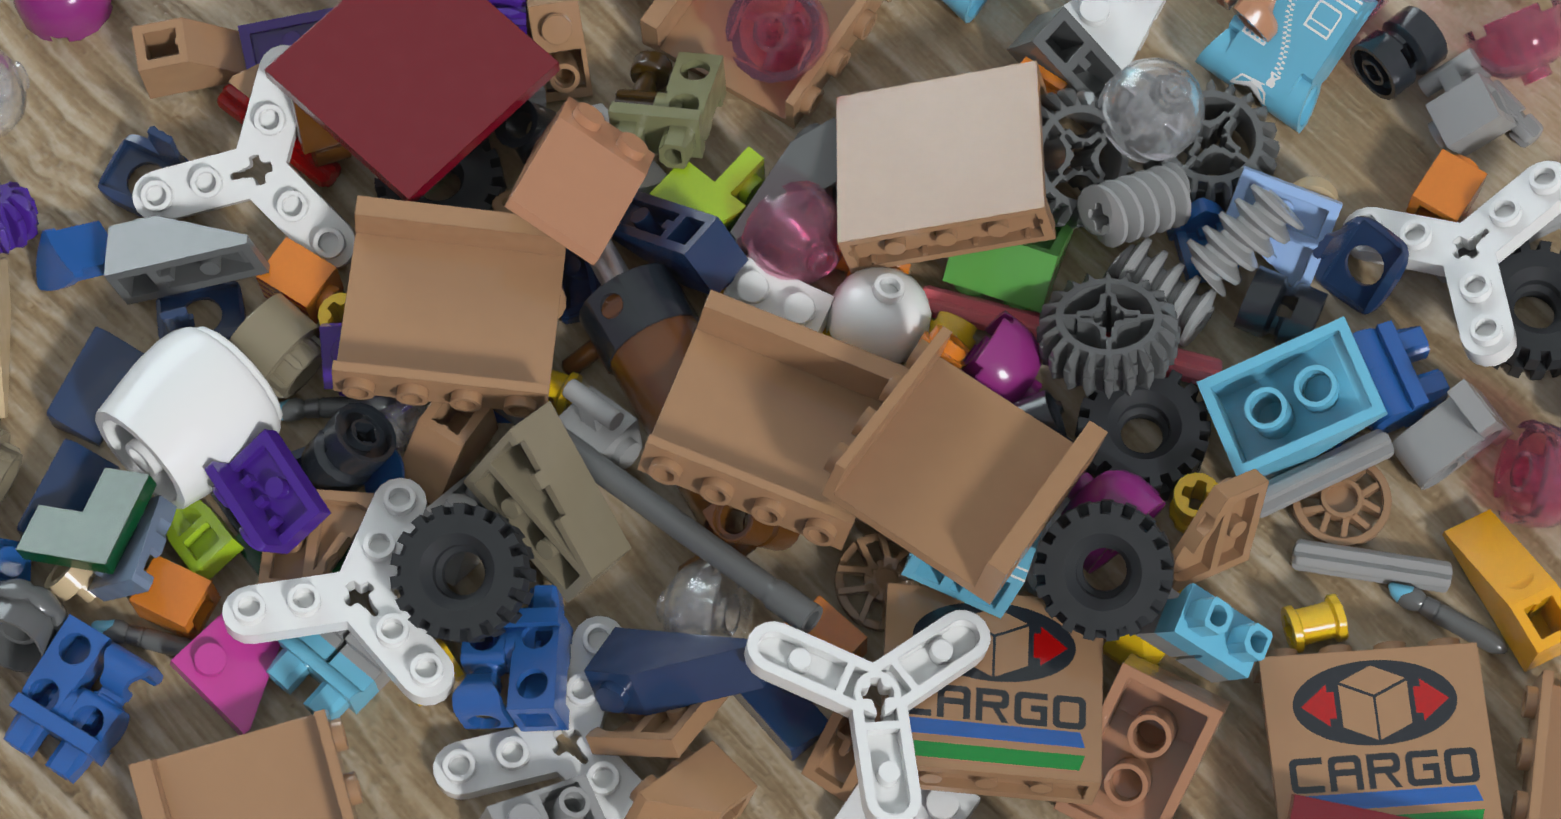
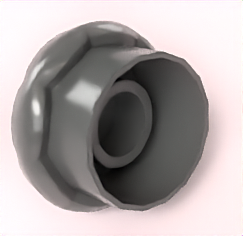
M16 578L0 581V666L15 672H32L67 619L68 613L65 606L47 588L34 586L25 579Z

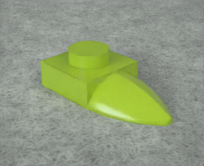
M201 500L194 502L184 509H176L172 524L166 534L170 544L189 570L209 580L244 549L223 519Z

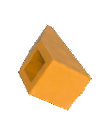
M1491 509L1444 531L1442 536L1524 672L1561 655V589Z

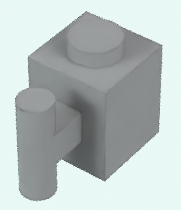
M1472 48L1467 49L1418 80L1421 90L1427 97L1444 88L1445 93L1425 104L1433 121L1428 123V128L1434 140L1441 148H1449L1463 156L1471 154L1518 126L1495 82L1480 73H1476L1466 79L1465 75L1481 65L1479 57Z
M576 379L569 381L563 389V396L572 404L559 416L566 430L623 470L630 467L643 448L638 419L593 386L588 388Z

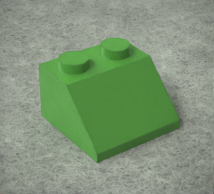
M1067 223L1065 226L1055 227L1056 239L949 257L942 281L954 284L959 292L966 295L983 296L985 294L1003 300L1004 304L1014 308L1041 312L1043 304L1047 303L1053 290L1074 228H1070Z

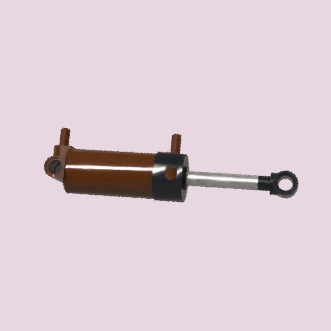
M527 100L494 130L496 137L503 145L515 149L522 163L526 164L536 141L554 118L556 112ZM532 121L530 131L526 134L528 124ZM610 239L594 266L590 264L601 286L586 299L579 311V320L590 340L562 361V368L567 375H570L572 372L580 374L600 358L608 374L614 375L649 436L654 430L696 331L699 317L670 268L665 264L651 263L629 270ZM677 486L696 521L744 556H748L757 547L783 551L792 547L798 540L800 534L778 525L770 526L757 521L751 514L728 505L712 504L700 494ZM695 554L678 567V574L685 583L692 584L711 570L713 566Z

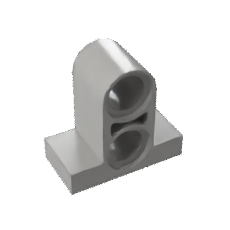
M1465 379L1447 391L1450 396L1447 400L1413 424L1392 442L1395 456L1421 490H1426L1445 479L1491 443L1498 446L1514 434L1485 395Z

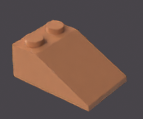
M569 96L536 141L504 207L594 266L645 179L655 154L648 150L645 142L635 134L622 132L605 121L602 113L594 106L584 102L579 103Z
M1131 653L1122 663L1102 705V779L1092 805L1056 802L1053 809L1073 819H1173L1230 701Z

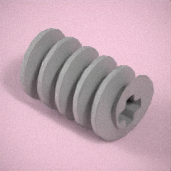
M1167 162L1162 166H1153L1145 171L1140 170L1131 175H1123L1115 180H1106L1098 185L1093 184L1084 188L1078 197V215L1085 229L1091 234L1096 235L1100 242L1107 247H1118L1124 242H1134L1140 237L1147 238L1156 232L1163 233L1171 229V227L1179 228L1185 225L1191 216L1190 182L1186 172L1178 163Z
M1253 184L1250 187L1256 201L1253 205L1239 197L1234 200L1240 215L1238 218H1234L1222 211L1218 215L1224 230L1218 232L1205 225L1202 228L1208 242L1205 246L1192 239L1187 241L1192 255L1190 258L1192 263L1209 285L1222 297L1226 296V289L1222 279L1235 286L1242 282L1238 265L1251 272L1258 268L1254 251L1266 258L1274 254L1270 237L1282 244H1286L1290 241L1286 224L1298 230L1304 229L1303 224L1295 213L1271 189L1267 191Z
M1147 237L1137 245L1132 244L1127 247L1114 260L1107 271H1109L1114 279H1122L1129 273L1133 283L1137 284L1149 280L1152 291L1163 290L1168 301L1167 303L1174 304L1178 326H1180L1182 331L1179 344L1184 348L1198 336L1210 320L1215 309L1212 305L1217 292L1211 288L1201 296L1198 295L1196 292L1201 277L1198 275L1185 283L1180 281L1185 267L1181 262L1167 271L1164 268L1168 257V252L1165 249L1154 257H1149L1147 254L1152 244V239Z

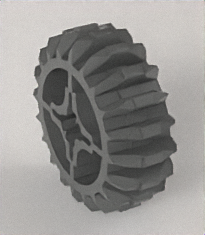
M1213 79L1207 83L1205 91H1200L1191 81L1186 86L1185 96L1173 89L1168 94L1167 103L1158 101L1153 107V117H1148L1145 120L1143 127L1145 136L1141 138L1140 143L1141 154L1146 155L1143 158L1142 166L1145 171L1153 166H1162L1167 162L1178 163L1186 172L1190 182L1191 203L1199 198H1205L1219 204L1227 212L1244 166L1271 176L1274 175L1277 166L1274 158L1278 157L1280 150L1279 141L1274 140L1277 128L1275 123L1265 122L1268 115L1266 106L1251 108L1254 101L1252 92L1238 98L1235 96L1236 88L1233 83L1226 88L1225 92L1216 91L1217 86ZM1234 131L1245 141L1250 154L1249 159L1240 153L1241 147L1232 140ZM1170 137L1180 142L1179 148L1187 154V160L1184 165L1174 155L1169 143Z
M1066 88L1059 90L1056 94L1050 92L1040 95L1046 198L1055 221V227L1065 226L1067 223L1070 228H1081L1084 225L1080 221L1077 211L1078 200L1063 195L1055 186L1058 183L1067 182L1072 188L1078 187L1082 192L1084 188L1090 185H1098L1106 180H1115L1123 175H1131L1137 171L1128 166L1129 159L1135 158L1140 152L1133 148L1128 149L1126 140H1129L1135 132L1130 129H1120L1119 126L1125 114L1119 111L1109 113L1111 100L1105 98L1094 100V93L1091 91L1083 90L1078 91L1076 94L1075 90ZM1063 117L1074 120L1082 125L1087 132L1075 135L1070 128L1064 129L1058 121Z
M1107 271L1103 279H1094L1087 273L1082 284L1068 280L1064 291H1052L1049 303L1043 304L1039 315L1037 343H1039V355L1042 358V364L1049 366L1052 379L1064 378L1068 390L1083 386L1087 397L1095 390L1104 391L1108 399L1114 391L1122 390L1131 397L1135 386L1150 390L1154 378L1165 379L1169 366L1174 365L1175 358L1178 355L1181 328L1178 326L1174 304L1167 303L1168 301L1163 290L1152 291L1149 280L1135 284L1129 273L1122 279L1112 278L1109 271ZM1106 332H1110L1111 337H1107Z

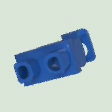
M1392 320L1377 324L1376 329L1369 328L1352 333L1388 413L1367 426L1371 432L1381 429L1383 432L1390 433L1403 426L1405 428L1410 427L1423 417L1426 410L1443 403L1447 399V391L1450 390V387L1442 371L1435 369L1417 375L1412 365L1413 362L1426 359L1430 351L1428 340L1421 326L1396 330ZM1358 432L1328 449L1325 453L1342 446L1347 440L1357 435Z
M538 585L531 588L530 593H533V597L528 608L519 609L518 612L523 616L516 624L508 623L504 626L505 633L497 637H485L483 642H462L460 660L466 676L452 695V706L455 716L465 729L512 728L515 722L521 732L569 730L570 710L566 705V691L573 628L564 615L563 597L557 586ZM504 674H510L507 707L504 705L499 694L502 690L501 676ZM476 716H490L491 718H480Z
M69 614L27 679L22 692H18L9 706L17 715L12 720L3 739L16 750L32 758L48 734L54 737L60 743L45 766L74 784L88 769L92 761L102 767L111 754L109 751L125 733L130 716L125 712L123 706L133 696L128 689L130 684L142 679L156 686L162 682L164 676L154 665L119 644L114 643L106 635ZM102 673L100 678L101 689L92 692L90 690Z

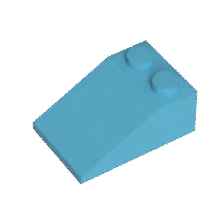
M1344 316L1196 382L1236 476L1256 469L1267 480H1270L1312 460L1388 414Z

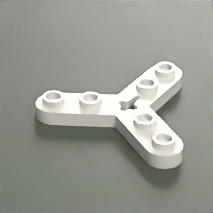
M279 45L266 52L259 64L237 148L154 170L143 175L136 182L133 189V204L137 212L144 218L156 215L178 220L251 200L288 238L336 266L337 269L343 268L352 261L355 231L289 164L297 137L291 99L266 77L264 71L268 65L290 47L289 45ZM259 156L263 163L272 164L273 171L265 174L266 183L259 185L255 178L233 179V173L245 172L247 169L252 168V159Z
M1543 161L1528 167L1461 223L1378 207H1365L1350 214L1343 223V226L1346 222L1357 216L1370 217L1388 228L1406 243L1409 251L1407 270L1446 277L1465 354L1469 360L1477 365L1484 367L1497 366L1506 362L1513 355L1517 347V337L1499 263L1561 213V163ZM1360 245L1350 252L1354 258L1384 265L1381 255L1370 246ZM1463 247L1470 251L1476 248L1478 255L1473 259L1467 255L1460 258L1458 250Z
M405 478L391 479L380 485L372 498L340 572L248 585L233 591L223 604L222 616L227 633L234 640L241 643L258 644L349 630L395 685L412 702L427 706L444 701L452 692L455 684L454 665L447 653L433 637L426 634V630L416 628L408 621L411 616L408 612L399 609L395 599H398L394 594L395 589L391 588L390 577L397 576V566L390 565L392 553L400 555L403 544L397 541L403 531L411 533L415 529L411 522L419 515H423L424 510L427 508L424 490L416 482ZM354 589L360 594L368 590L371 591L369 603L376 616L371 615L359 603L353 604L351 607L348 606L350 603L349 592Z
M956 610L944 615L875 662H870L790 625L772 621L764 622L754 628L748 637L744 657L750 671L760 679L849 718L861 805L866 819H915L921 808L922 796L908 711L975 667L984 658L991 637L986 622L980 616L967 610ZM870 686H877L880 695L889 696L882 705L880 722H875L877 712L872 699H863Z
M595 616L583 621L574 632L572 644H570L571 659L567 673L566 705L570 710L569 730L521 732L518 727L449 744L437 754L433 763V775L440 790L448 797L462 800L557 777L565 781L586 774L605 818L624 819L633 804L629 796L642 780L618 755L592 754L585 736L596 727L603 729L608 712L601 710L584 672V669L615 627H622L609 617ZM561 734L567 738H571L575 734L580 736L576 743L581 755L586 761L588 759V762L582 764L567 751L560 756L555 754L559 748L556 741L557 736Z

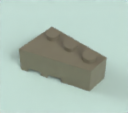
M551 401L509 429L463 481L486 509L501 514L510 520L509 523L512 526L518 527L525 536L522 540L526 546L531 547L535 558L531 559V561L552 585L557 586L561 596L567 603L605 575L631 549L628 540Z

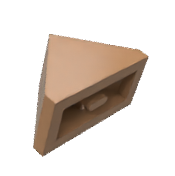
M874 703V708H876L877 712L875 722H880V706ZM833 711L801 774L843 802L847 801L858 785L849 718Z

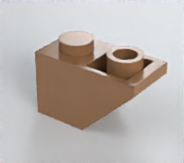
M527 0L533 40L559 62L560 71L543 86L546 91V103L566 100L569 96L571 98L593 96L578 0Z
M183 17L131 27L138 72L150 99L229 84L228 81L232 76L247 70L239 31Z
M431 402L419 418L402 461L405 479H410L420 485L425 492L427 505H431L463 478L498 430L494 410L482 407L478 411L466 412L454 409L447 403Z
M712 740L695 753L690 748L687 749L679 758H675L666 770L667 773L657 779L652 774L642 780L629 796L633 804L624 819H737L743 813L758 786Z

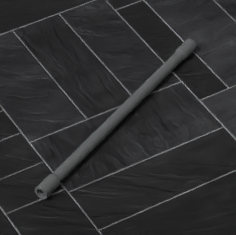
M493 409L513 425L525 419L510 416L501 409ZM567 430L596 484L762 601L769 611L790 626L809 633L817 625L823 613V608L786 581L779 580Z

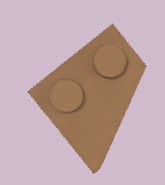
M1252 469L1236 477L1226 478L1217 485H1214L1172 552L1175 562L1172 589L1179 591L1189 584L1200 582L1248 561L1269 480L1258 470Z
M316 489L331 511V514L290 553L262 552L258 584L331 573L355 539L374 493Z
M729 696L648 716L627 714L629 721L614 731H605L600 727H596L585 737L592 754L643 756L659 757L660 759L679 758L688 749L690 743L704 726L713 719L715 713Z

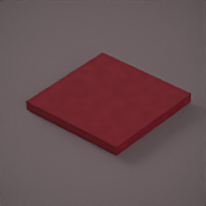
M342 0L268 65L264 71L266 77L403 201L417 202L560 71L559 62L488 0Z

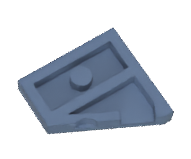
M161 495L151 497L114 573L107 574L92 571L96 576L87 591L104 602L148 592L154 577L144 571L146 561L150 555L157 558L162 554L166 543V534L172 524L177 506Z

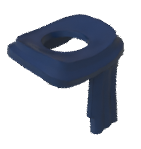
M155 126L149 127L147 131L148 138L142 135H128L119 145L98 183V188L105 198L140 217L143 216L137 212L133 204V195L129 190L128 181L131 174L143 165L152 164L160 168H166L189 161L179 152L172 136L158 130Z
M1357 216L1346 222L1341 229L1326 234L1324 239L1319 242L1318 247L1313 250V256L1317 259L1321 258L1315 278L1326 290L1357 312L1366 315L1379 308L1400 281L1408 264V247L1401 238L1378 221L1367 216ZM1360 245L1370 246L1381 255L1384 262V271L1376 283L1363 284L1351 275L1348 268V257L1355 247Z
M231 281L157 298L156 311L159 339L176 329L190 326L195 328L194 316L188 313L187 307L199 300H210L216 303L222 310V319L219 325L211 330L220 333L229 340L246 319V310L239 283Z

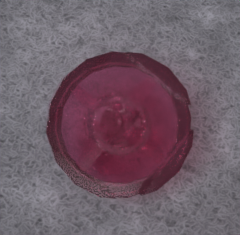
M735 0L729 10L725 29L727 42L732 41L733 50L737 57H733L737 66L752 79L767 83L795 80L802 77L826 53L830 36L827 12L820 0Z
M1550 0L1553 7L1544 11L1541 10L1537 2L1483 25L1486 36L1476 39L1473 31L1464 34L1463 36L1468 48H1472L1480 59V66L1490 73L1491 77L1500 80L1521 77L1525 86L1553 74L1549 64L1561 57V0Z
M806 180L790 182L782 186L787 192L780 195L774 201L769 196H766L758 203L747 219L742 234V245L748 250L747 257L753 259L754 263L765 273L780 280L797 279L810 285L832 272L843 254L837 243V204L820 185Z
M1535 419L1523 421L1517 428L1525 429V431L1521 433L1518 440H1506L1496 465L1493 484L1494 497L1501 498L1504 496V508L1506 512L1497 510L1498 514L1507 523L1526 528L1545 529L1561 525V427Z

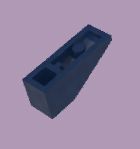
M637 191L611 239L648 263L665 264L671 269L680 284L708 295L710 290L720 293L728 287L738 271L749 260L719 217L641 191Z
M615 627L584 669L602 711L645 716L761 689L767 683V681L753 674L746 665L744 652L748 639Z

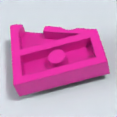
M221 613L170 661L169 665L238 735H242L250 731L269 678L266 671L277 656L280 644L278 641L244 644L234 640L227 633Z

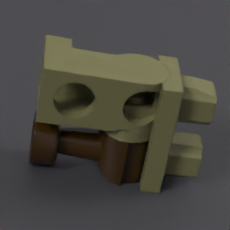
M646 50L638 53L634 58L630 71L634 86L632 89H619L616 92L615 101L611 102L608 110L609 123L622 132L633 133L642 139L647 145L648 150L654 154H659L660 162L666 167L684 169L691 157H703L705 141L709 137L716 108L722 107L727 92L723 55L679 51L673 68L671 61L660 52ZM702 68L707 70L709 74L699 80L688 79L687 70ZM667 86L666 93L657 92L664 89Z

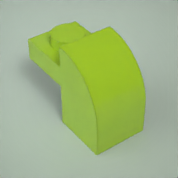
M748 146L716 181H713L688 162L684 169L673 168L650 192V195L717 216L730 233L746 209V205L750 203L765 181L764 158Z

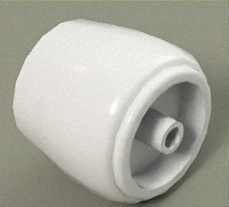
M190 326L171 331L158 340L137 360L98 409L95 422L108 447L127 471L150 474L157 484L153 495H161L177 506L176 509H184L213 492L212 487L214 484L205 472V468L212 461L230 463L264 429L274 430L279 433L283 413L279 400L268 381L243 352L216 331L204 326L195 328Z

